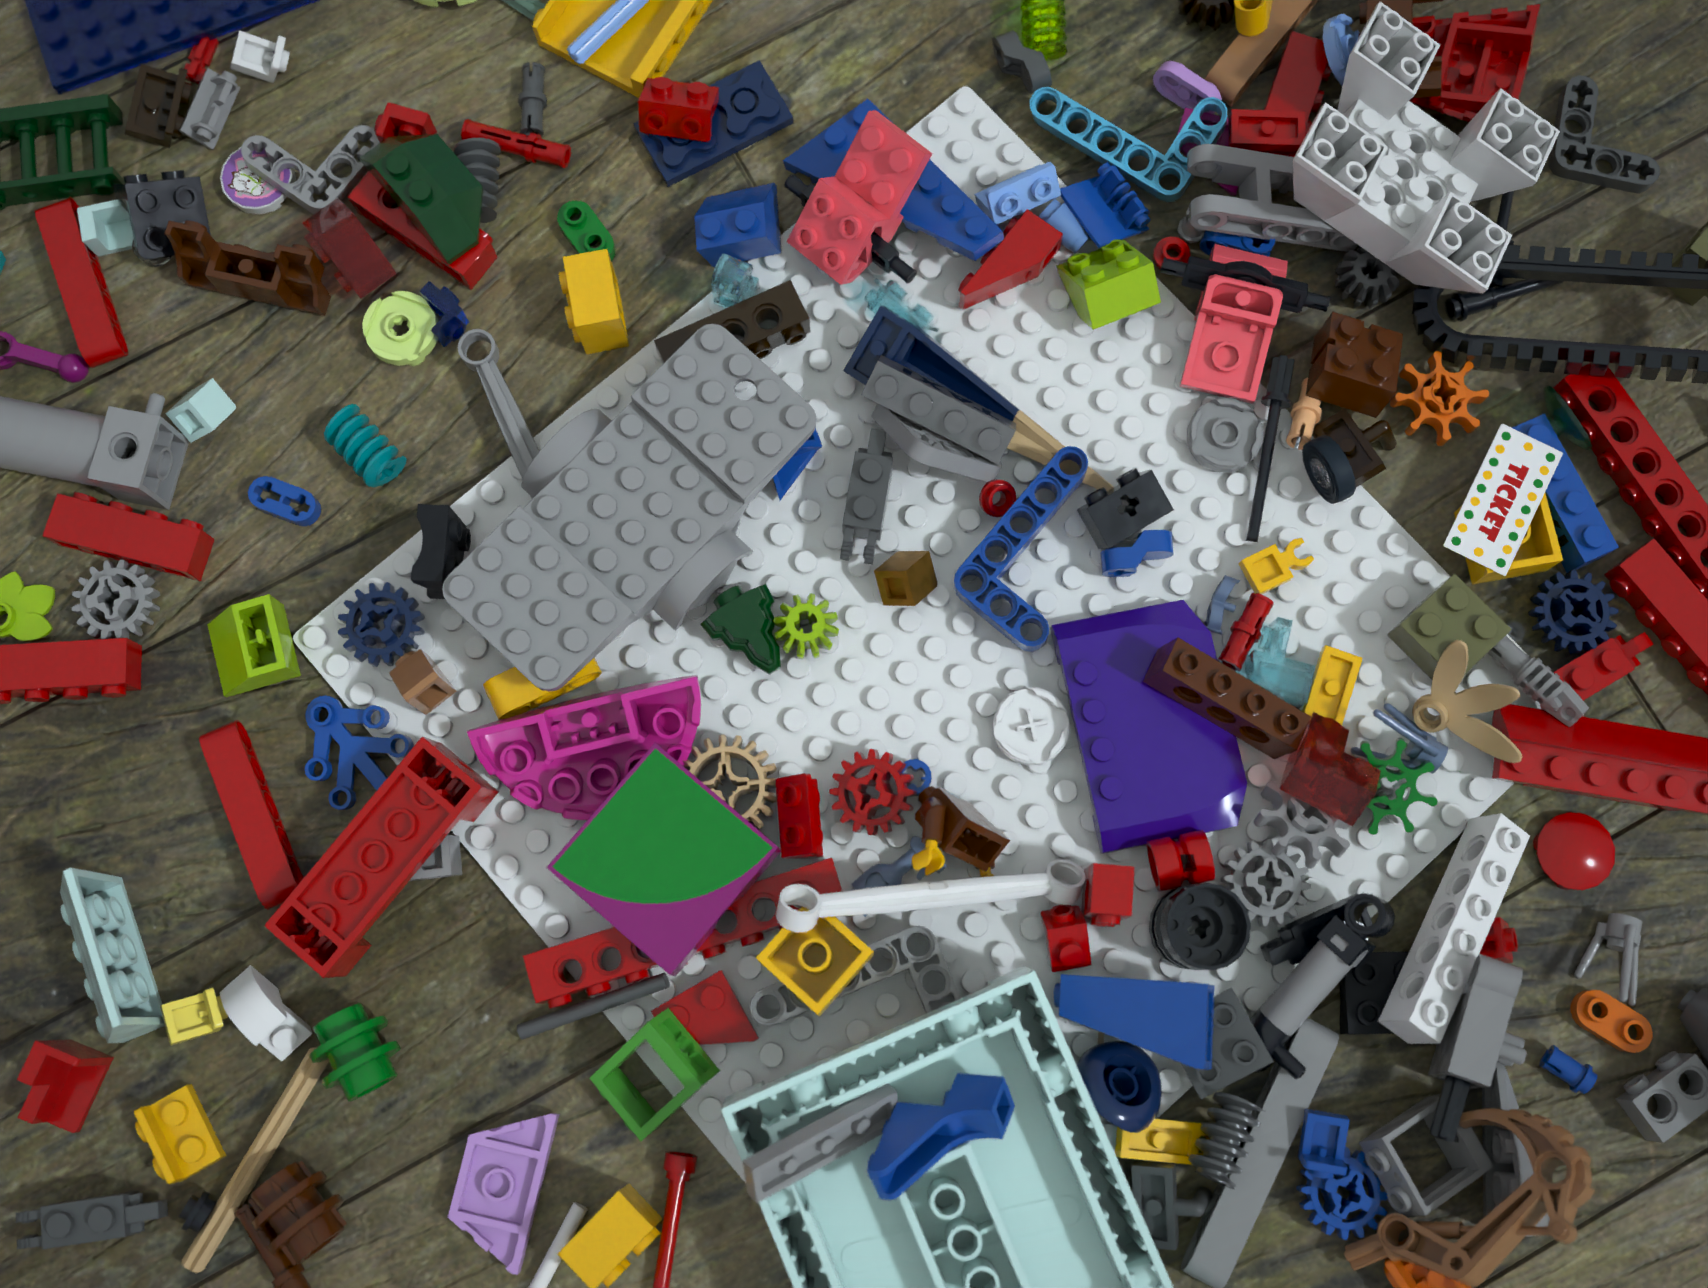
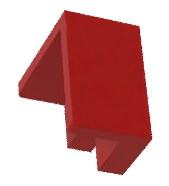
M35 1040L17 1078V1081L32 1086L17 1118L31 1124L47 1122L71 1133L79 1132L114 1057L74 1040Z

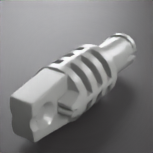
M1507 636L1488 652L1489 655L1509 670L1513 675L1514 684L1520 685L1523 688L1522 691L1526 694L1529 693L1533 701H1538L1540 703L1539 706L1566 726H1572L1589 709L1587 704L1566 681L1560 680V676L1557 673L1551 672L1552 669L1548 665L1542 664L1543 661L1540 658H1531L1525 654Z

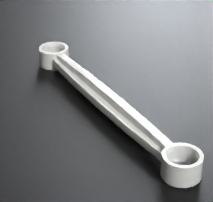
M1058 859L1048 864L1045 873L940 880L818 894L816 890L803 884H792L785 887L780 893L776 919L782 927L789 931L806 932L815 927L820 917L924 910L1044 895L1054 903L1070 905L1079 899L1086 876L1082 868L1074 862ZM1056 879H1060V880L1066 881V882H1068L1070 885H1066V884L1060 883V882H1058ZM789 905H800L809 911H797L790 908Z

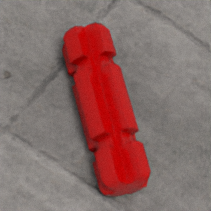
M211 16L204 19L200 28L202 34L198 33L188 58L190 64L186 63L184 67L187 70L186 80L189 82L200 84L206 71L205 67H210L219 44L217 37L221 38L225 29L224 23Z

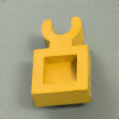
M1302 538L1292 540L1282 553H1280L1276 544H1273L1239 562V566L1255 594H1264L1289 582L1294 577L1290 568L1302 570L1311 564L1314 560L1312 555L1305 559H1298L1294 555V549H1297L1304 543Z

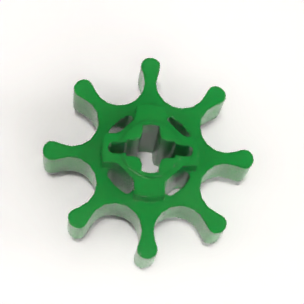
M1402 738L1396 739L1393 754L1386 758L1375 756L1371 752L1369 742L1362 741L1360 748L1368 758L1366 766L1356 772L1350 771L1343 766L1337 769L1340 778L1352 779L1358 785V792L1352 799L1341 801V810L1349 812L1358 805L1370 808L1373 815L1367 828L1372 835L1378 833V824L1386 815H1396L1402 820L1405 831L1410 833L1414 830V825L1406 815L1409 805L1416 801H1422L1434 807L1438 802L1433 794H1423L1416 788L1418 777L1423 773L1434 770L1433 763L1430 760H1425L1417 767L1404 765L1401 760V754L1407 744ZM1386 766H1394L1399 768V770H1392L1386 768ZM1371 775L1369 783L1364 786L1367 776ZM1386 777L1389 782L1397 780V783L1393 785L1394 792L1387 795L1384 790L1376 791L1381 787L1380 779ZM1409 787L1406 797L1403 798L1405 789ZM1376 802H1379V803L1385 804V805H1387V806L1384 807V806L1377 805V804H1375V803H1376Z

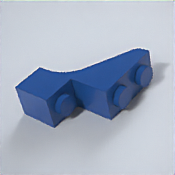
M957 1073L951 1089L946 1091L944 1095L943 1106L897 1102L890 1119H887L884 1123L882 1137L876 1151L871 1154L868 1160V1176L872 1180L879 1198L883 1200L898 1198L944 1155L962 1143L984 1138L1003 1139L1015 1108L1005 1077Z

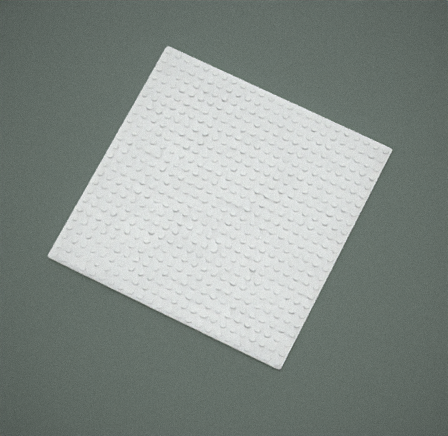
M967 86L957 90L906 132V134L933 153L930 160L976 205V193L1035 166L1045 164ZM1058 178L1059 187H1066V185ZM1061 196L1055 198V199H1057L1061 204L1064 203V201H1063V199L1061 198ZM1054 199L1029 211L1039 216ZM1024 213L1019 214L1015 217L1019 220ZM1013 218L1006 220L998 224L997 226L1004 231L1008 223ZM901 222L889 244L899 252L900 259L917 270L915 278L907 284L894 272L888 274L872 262L852 283L840 285L786 242L795 226L794 224L780 235L781 254L751 259L534 437L540 451L567 423L591 409H600L612 421L632 402L631 395L663 365L657 353L654 340L791 280L810 318L811 332L806 334V337L796 344L787 345L785 343L774 348L768 356L760 360L814 409L817 418L816 430L823 447L815 453L781 500H779L773 480L771 479L750 502L739 519L740 525L736 536L753 552L749 556L738 560L722 589L718 588L710 596V601L707 604L689 610L681 626L676 631L652 610L647 615L631 623L595 656L602 672L598 678L532 710L619 688L698 675L701 691V716L692 747H697L701 754L708 751L704 745L705 739L709 738L714 748L720 747L719 735H726L728 746H732L733 739L736 735L742 737L741 749L744 750L750 741H754L757 744L753 754L754 757L764 750L768 753L769 757L762 766L774 763L777 771L767 776V779L802 773L810 774L812 779H817L820 794L819 809L823 833V857L815 859L781 858L780 852L757 881L832 858L842 891H849L854 888L851 884L869 868L877 864H893L911 849L910 841L913 836L916 835L922 838L923 828L915 820V813L921 807L918 803L919 796L907 797V803L912 805L914 809L913 811L903 810L901 812L905 820L903 825L897 824L894 821L890 822L892 826V832L884 833L881 827L878 826L876 835H868L866 825L858 833L852 831L853 820L847 824L839 821L845 812L843 810H833L831 807L839 801L838 796L829 794V789L839 787V782L832 777L833 773L843 775L845 772L841 765L843 760L854 764V753L857 751L861 752L867 759L870 749L878 750L879 759H881L885 752L893 754L891 764L898 761L905 762L910 759L923 761L929 766L932 780L930 786L935 788L941 787L966 800L1010 840L995 859V868L991 869V873L994 876L1045 873L1048 864L1058 859L1074 862L1083 871L1093 863L1135 867L1132 916L1121 920L1120 925H1115V927L1092 926L1091 918H1085L1092 966L1052 972L1049 965L1046 934L1040 912L1050 910L1052 907L1061 904L1050 901L1044 895L954 907L868 914L866 917L863 915L836 917L866 945L910 927L923 926L928 928L936 937L960 998L987 987L988 981L1022 966L1035 970L1076 1066L1081 1056L1088 1049L1098 1045V1033L1100 1031L1059 1016V1007L1054 1005V988L1056 983H1060L1061 974L1210 984L1215 986L1214 996L1232 987L1248 1017L1251 1019L1298 965H1292L1289 960L1273 966L1268 961H1265L1260 948L1261 945L1279 938L1277 931L1286 927V924L1356 893L1372 894L1389 902L1464 831L1469 819L1479 817L1515 783L1492 779L1494 757L1461 739L1448 728L1433 733L1427 732L1436 737V741L1447 746L1448 753L1436 772L1433 774L1429 772L1423 773L1416 780L1417 790L1423 794H1433L1438 802L1434 807L1422 801H1416L1409 805L1406 815L1414 825L1412 832L1405 831L1402 820L1396 815H1386L1378 824V833L1372 835L1367 828L1372 819V811L1364 805L1355 806L1350 811L1356 814V819L1348 829L1335 827L1336 833L1349 841V848L1341 857L1337 858L1328 848L1318 846L1322 855L1321 859L1314 868H1308L1309 872L1301 876L1302 882L1311 884V889L1301 891L1300 893L1308 902L1303 906L1294 905L1298 913L1295 918H1289L1283 913L1284 924L1276 926L1270 917L1267 926L1259 927L1258 917L1255 916L1251 921L1248 945L1242 956L1228 967L1213 971L1177 968L1160 956L1152 944L1149 933L1150 914L1158 899L1171 889L1164 891L1156 889L1149 866L1146 845L1100 854L1092 818L1094 812L1061 665H1058L1050 630L1051 625L1184 600L1205 625L1212 595L1223 577L1227 575L1240 580V582L1235 584L1225 601L1236 605L1234 613L1224 609L1221 625L1222 635L1210 631L1218 660L1232 633L1230 628L1233 622L1238 621L1251 593H1254L1239 566V562L1273 544H1276L1280 553H1282L1292 540L1297 538L1304 540L1300 547L1294 549V555L1298 559H1305L1312 555L1314 560L1305 569L1294 570L1290 568L1294 577L1289 582L1262 594L1271 599L1274 605L1260 630L1262 636L1259 642L1253 644L1241 671L1238 672L1236 670V672L1302 711L1322 647L1327 645L1362 657L1363 659L1341 730L1337 733L1308 723L1297 751L1277 759L1267 756L1237 738L1248 783L1239 823L1235 828L1205 833L1213 856L1215 880L1202 882L1222 885L1230 890V884L1221 882L1220 878L1231 874V871L1224 866L1226 861H1238L1233 851L1242 848L1248 853L1247 843L1254 840L1259 845V848H1261L1264 840L1272 839L1274 847L1281 838L1279 832L1272 826L1257 827L1254 825V819L1261 809L1275 810L1274 805L1270 801L1261 797V792L1269 781H1274L1280 789L1286 792H1292L1289 781L1296 771L1301 770L1305 774V785L1313 792L1322 793L1329 783H1335L1338 789L1330 798L1329 803L1334 810L1344 813L1341 810L1340 803L1343 800L1352 799L1358 792V785L1352 779L1340 778L1337 769L1343 766L1350 771L1356 772L1362 770L1367 764V758L1351 753L1352 747L1360 748L1362 741H1368L1371 751L1391 755L1395 750L1396 739L1402 738L1407 745L1401 754V759L1410 760V757L1405 755V750L1410 740L1373 715V711L1379 709L1395 719L1384 709V704L1389 703L1414 722L1412 715L1413 705L1421 696L1431 694L1432 679L1387 634L1432 591L1448 579L1450 575L1361 485L1356 487L1351 497L1334 504L1327 502L1317 492L1306 472L1302 450H1298L1301 437H1297L1294 448H1291L1286 442L1293 420L1286 408L1280 411L1258 542L1246 541L1263 443L1254 460L1246 467L1230 473L1215 472L1208 469L1192 456L1187 444V427L1193 414L1199 407L1209 403L1210 400L1222 397L1180 387L1196 322L1194 320L1195 316L1156 277L1161 303L1097 329H1091L1079 318L1056 267L1067 262L1068 258L1072 255L1089 253L1099 249L1091 238L1075 254L1070 249L1061 245L1060 250L1037 278L962 310L959 307L960 292L958 288L970 272L975 275L982 266L980 261L983 256L973 261L938 244L936 238L920 230L916 233L905 228V223ZM886 306L914 325H918L1065 447L1075 446L1083 450L1088 459V466L1112 486L1119 485L1116 479L1134 468H1137L1138 472L1152 470L1174 510L1111 548L1132 547L1138 539V534L1144 530H1168L1172 532L1174 555L1159 560H1142L1137 567V572L1130 577L1103 576L1101 552L1106 549H1098L1077 511L1078 508L1087 504L1084 497L1098 489L1082 482L1000 579L1003 584L1043 615L1048 622L1049 635L1044 646L1037 651H1024L961 601L954 589V577L958 568L1002 518L986 514L980 506L979 495L984 485L988 482L922 464L909 457L886 433L884 452L892 453L893 469L880 541L877 540L873 565L864 563L863 552L864 547L867 545V538L855 536L852 542L853 552L849 561L840 560L844 536L842 523L855 451L858 452L859 448L868 449L871 428L884 430L872 417L877 403L861 395L866 385L843 370L879 307ZM765 320L759 326L763 329H772L778 323L774 320ZM733 335V336H735L740 342L744 339V338H743L742 336H740V335ZM748 381L740 382L734 388L736 397L745 401L752 399L757 391L755 385ZM1260 383L1255 402L1253 404L1244 403L1254 410L1258 421H1261L1264 441L1269 407L1261 403V398L1266 396L1267 389ZM927 429L934 437H938V438H941V439H945V440L951 441V440H949V439H947V438H945V437H943V436H941V435H939V434H937V433H935V432H933V431ZM1006 448L1000 460L1002 467L996 479L1009 482L1014 487L1018 499L1045 465ZM512 456L450 506L457 516L461 518L466 528L470 530L469 551H464V559L519 505L524 508L532 500L531 496L521 487L523 479ZM1040 489L1035 493V498L1042 504L1052 503L1056 499L1055 494L1049 489ZM999 491L993 496V504L1000 500ZM1121 500L1122 505L1117 509L1119 513H1125L1124 508L1129 504L1127 500ZM1018 517L1010 523L1011 528L1017 533H1025L1031 529L1030 522L1025 518ZM421 529L294 634L293 641L349 709H366L369 706L376 705L384 707L389 712V723L383 729H372L363 724L373 737L390 738L395 734H401L410 737L414 745L422 736L441 742L499 791L474 822L459 820L451 831L455 836H459V841L548 947L614 927L546 868L587 820L565 819L561 813L552 812L544 808L535 810L510 795V789L496 775L488 774L471 745L467 733L468 730L498 721L483 684L490 678L515 666L453 609L446 599L428 598L426 596L427 588L414 584L411 581L412 566L417 561L422 548L423 535ZM999 546L990 547L985 553L988 560L996 563L1003 561L1007 556L1006 551ZM898 551L930 552L938 584L916 606H883L874 570ZM968 575L962 579L960 584L964 590L974 592L981 588L982 581L975 575ZM388 582L394 586L395 592L402 587L409 593L408 598L414 597L418 601L419 606L414 611H420L424 614L425 619L417 622V625L425 633L424 635L414 636L413 640L419 645L418 649L408 646L405 651L408 653L422 649L431 657L457 691L427 715L406 702L389 674L390 671L396 668L395 663L400 656H394V666H388L381 659L378 667H373L368 663V657L363 662H360L354 657L355 651L349 652L344 648L343 645L348 639L338 635V630L346 627V624L338 619V615L348 614L350 610L345 606V600L352 601L353 603L358 600L355 590L359 589L364 594L369 593V584L374 583L382 591L384 584ZM766 584L775 602L771 608L774 617L785 616L780 610L782 603H786L792 608L795 607L793 602L794 595L798 594L800 596L801 603H807V597L812 593L815 594V606L821 601L827 600L829 608L826 613H837L838 620L830 625L837 627L839 634L835 637H828L832 642L830 650L823 648L820 644L818 645L820 654L818 658L812 656L811 649H806L804 659H798L797 646L791 652L785 653L783 645L786 640L777 641L780 648L781 668L769 675L753 666L743 652L730 651L722 640H712L700 624L717 610L713 602L724 591L739 585L745 593ZM997 599L992 602L990 609L995 615L1003 617L1012 611V606L1005 599ZM389 601L377 602L376 604L380 606H386L389 603H392L393 605L395 603ZM384 619L378 622L380 626L379 631L385 628ZM808 619L800 621L804 634L812 632V625L815 622H812L810 625ZM1034 623L1025 624L1020 629L1021 636L1028 641L1038 640L1042 636L1041 629ZM405 624L402 626L401 635L404 631ZM775 625L774 630H773V633H772V635L774 636V638H775L774 633H775L776 631H778L779 629H781L780 627H778V626H776V625ZM1508 634L1506 635L1520 650L1527 654ZM377 643L374 646L368 645L367 647L378 649L387 646L383 643ZM1488 653L1464 675L1455 691L1458 693L1467 688L1485 684L1507 685L1516 688L1520 692V697L1511 704L1542 709L1538 701H1533L1529 693L1526 694L1522 691L1523 688L1520 685L1517 686L1513 683V675L1509 670ZM1038 687L1052 692L1064 703L1069 716L1071 732L1066 746L1054 759L1041 765H1023L1010 760L999 750L993 737V718L998 705L1008 694L1016 690ZM1427 708L1430 714L1434 716L1440 715L1437 710ZM375 711L371 716L373 724H377L381 719L379 711ZM1493 711L1467 715L1492 726ZM402 739L398 740L395 744V750L401 753L405 749V742ZM690 753L687 759L694 763L696 758ZM388 754L397 766L404 759ZM731 758L734 775L748 777L749 779H759L757 772L751 765L743 760ZM719 759L711 762L703 769L698 777L701 782L711 780L716 776ZM874 766L862 769L855 777L861 778L868 775ZM1386 766V768L1392 770H1399V768L1394 766ZM910 768L904 772L914 776V779L907 786L913 783L918 788L924 783L921 782V777H925L921 770L913 772ZM725 770L726 779L721 781L722 785L719 784L716 790L722 791L729 805L728 796L733 794L731 790L736 791L737 786L732 784ZM1371 775L1367 776L1364 786L1369 783ZM891 776L889 783L893 793L897 794V785L895 779ZM1386 777L1379 780L1381 787L1376 790L1377 792L1384 790L1387 795L1394 792L1393 785L1397 783V780L1389 782ZM867 787L866 793L871 795V798L878 799L880 792L875 787ZM1409 787L1405 789L1403 798L1406 797ZM776 788L768 789V792L776 794ZM752 791V794L743 795L738 799L736 811L740 815L751 808L759 791ZM849 791L851 805L855 808L856 801L854 795ZM766 801L765 805L770 807L774 814L772 817H767L760 812L757 817L762 821L764 827L758 830L777 845L781 851L777 803ZM1376 802V803H1375V804L1380 805V806H1384V807L1387 806V805L1382 804V803H1379V802ZM883 807L878 809L875 816H872L871 819L886 815L891 808ZM1289 845L1286 855L1290 857L1299 853L1301 857L1296 866L1298 868H1307L1305 866L1304 852L1296 846ZM937 846L944 856L947 867L941 873L934 872L928 876L925 875L921 880L917 879V874L920 870L911 868L903 875L901 884L975 878L981 875L980 870L975 869V866L944 852ZM1180 855L1182 864L1187 863L1186 856ZM1258 857L1251 859L1244 866L1241 873L1253 871ZM1278 862L1279 869L1286 876H1289L1283 865ZM1265 876L1258 878V884L1265 886V891L1273 887V883L1267 881ZM1056 879V880H1057L1058 882H1060V883H1063V884H1066V885H1070V884H1069L1068 882H1066V881H1063V880H1060V879ZM1183 880L1181 887L1191 885L1187 880ZM1242 890L1245 898L1253 905V898L1246 890ZM1082 891L1079 899L1075 903L1070 904L1071 906L1078 905L1081 909ZM1281 893L1276 898V905L1273 906V909L1281 906L1289 893ZM768 899L757 902L754 907L755 918L759 921L770 920L776 911L774 902ZM794 905L798 909L802 907L800 905ZM1375 905L1367 907L1370 918H1372L1378 910ZM725 911L716 925L717 930L722 934L732 932L737 925L736 915L733 912ZM1192 921V926L1187 928L1189 934H1195V929L1199 927L1197 921ZM779 928L763 933L764 941L742 947L740 941L725 945L727 952L715 957L703 959L702 953L693 955L688 961V965L684 966L675 977L669 975L660 966L648 970L650 977L665 972L669 979L670 987L602 1012L628 1041L648 1021L654 1018L651 1010L718 971H723L759 1039L753 1042L700 1045L719 1068L720 1072L692 1096L682 1108L746 1183L743 1163L721 1112L725 1098L761 1081L768 1084L926 1014L908 970L834 1000L820 1017L812 1010H809L778 1024L763 1025L758 1023L751 1015V999L761 989L778 983L780 980L763 966L756 957L779 932ZM913 934L908 938L906 945L912 955L919 957L928 952L929 941L924 935ZM616 948L607 949L602 955L603 967L608 971H612L619 966L621 962L620 952ZM884 949L875 950L874 956L869 960L872 969L878 972L887 971L893 962L891 954ZM640 950L642 956L646 959H649V957L643 951ZM576 960L568 962L565 968L578 981L582 975L580 963ZM930 971L924 975L922 985L926 992L936 995L944 989L945 981L939 972ZM855 977L846 987H849L853 984V982L855 981ZM625 978L610 982L611 990L590 997L593 998L630 984H626ZM773 995L764 996L758 1004L759 1013L766 1019L774 1018L780 1011L779 1000ZM1104 1033V1043L1123 1041ZM647 1041L636 1050V1053L673 1097L684 1088V1085ZM1141 1048L1154 1061L1160 1074L1162 1086L1161 1104L1155 1117L1159 1118L1193 1084L1180 1062ZM1097 1112L1115 1153L1117 1126L1104 1119Z

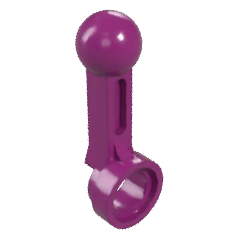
M0 331V341H5L9 344L7 353L0 356V370L11 368L17 362L59 373L62 379L70 383L80 382L87 376L89 366L82 356L74 353L62 356L21 344L9 333Z

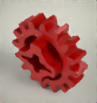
M870 749L866 759L861 752L857 751L854 753V764L845 760L841 762L845 770L843 775L833 773L832 777L839 782V787L829 789V794L838 796L839 801L831 807L833 810H843L845 812L839 820L841 823L847 824L852 820L854 821L852 830L854 832L860 833L866 825L868 835H876L878 826L881 827L884 833L892 832L890 822L894 821L897 824L903 825L905 820L901 812L903 810L913 811L914 809L912 805L907 803V797L917 795V791L907 788V784L914 779V776L901 773L906 766L904 761L891 764L893 754L885 752L881 759H879L878 750ZM874 766L868 775L861 778L855 777L862 769ZM891 776L895 779L897 794L893 793L889 783ZM868 786L875 787L880 792L878 799L871 798V795L866 793ZM849 791L854 795L856 801L855 808L851 805ZM883 807L891 808L886 815L871 819L872 816H875L878 809Z

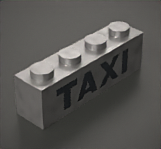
M883 355L877 361L861 394L996 464H999L1016 431L1015 422Z

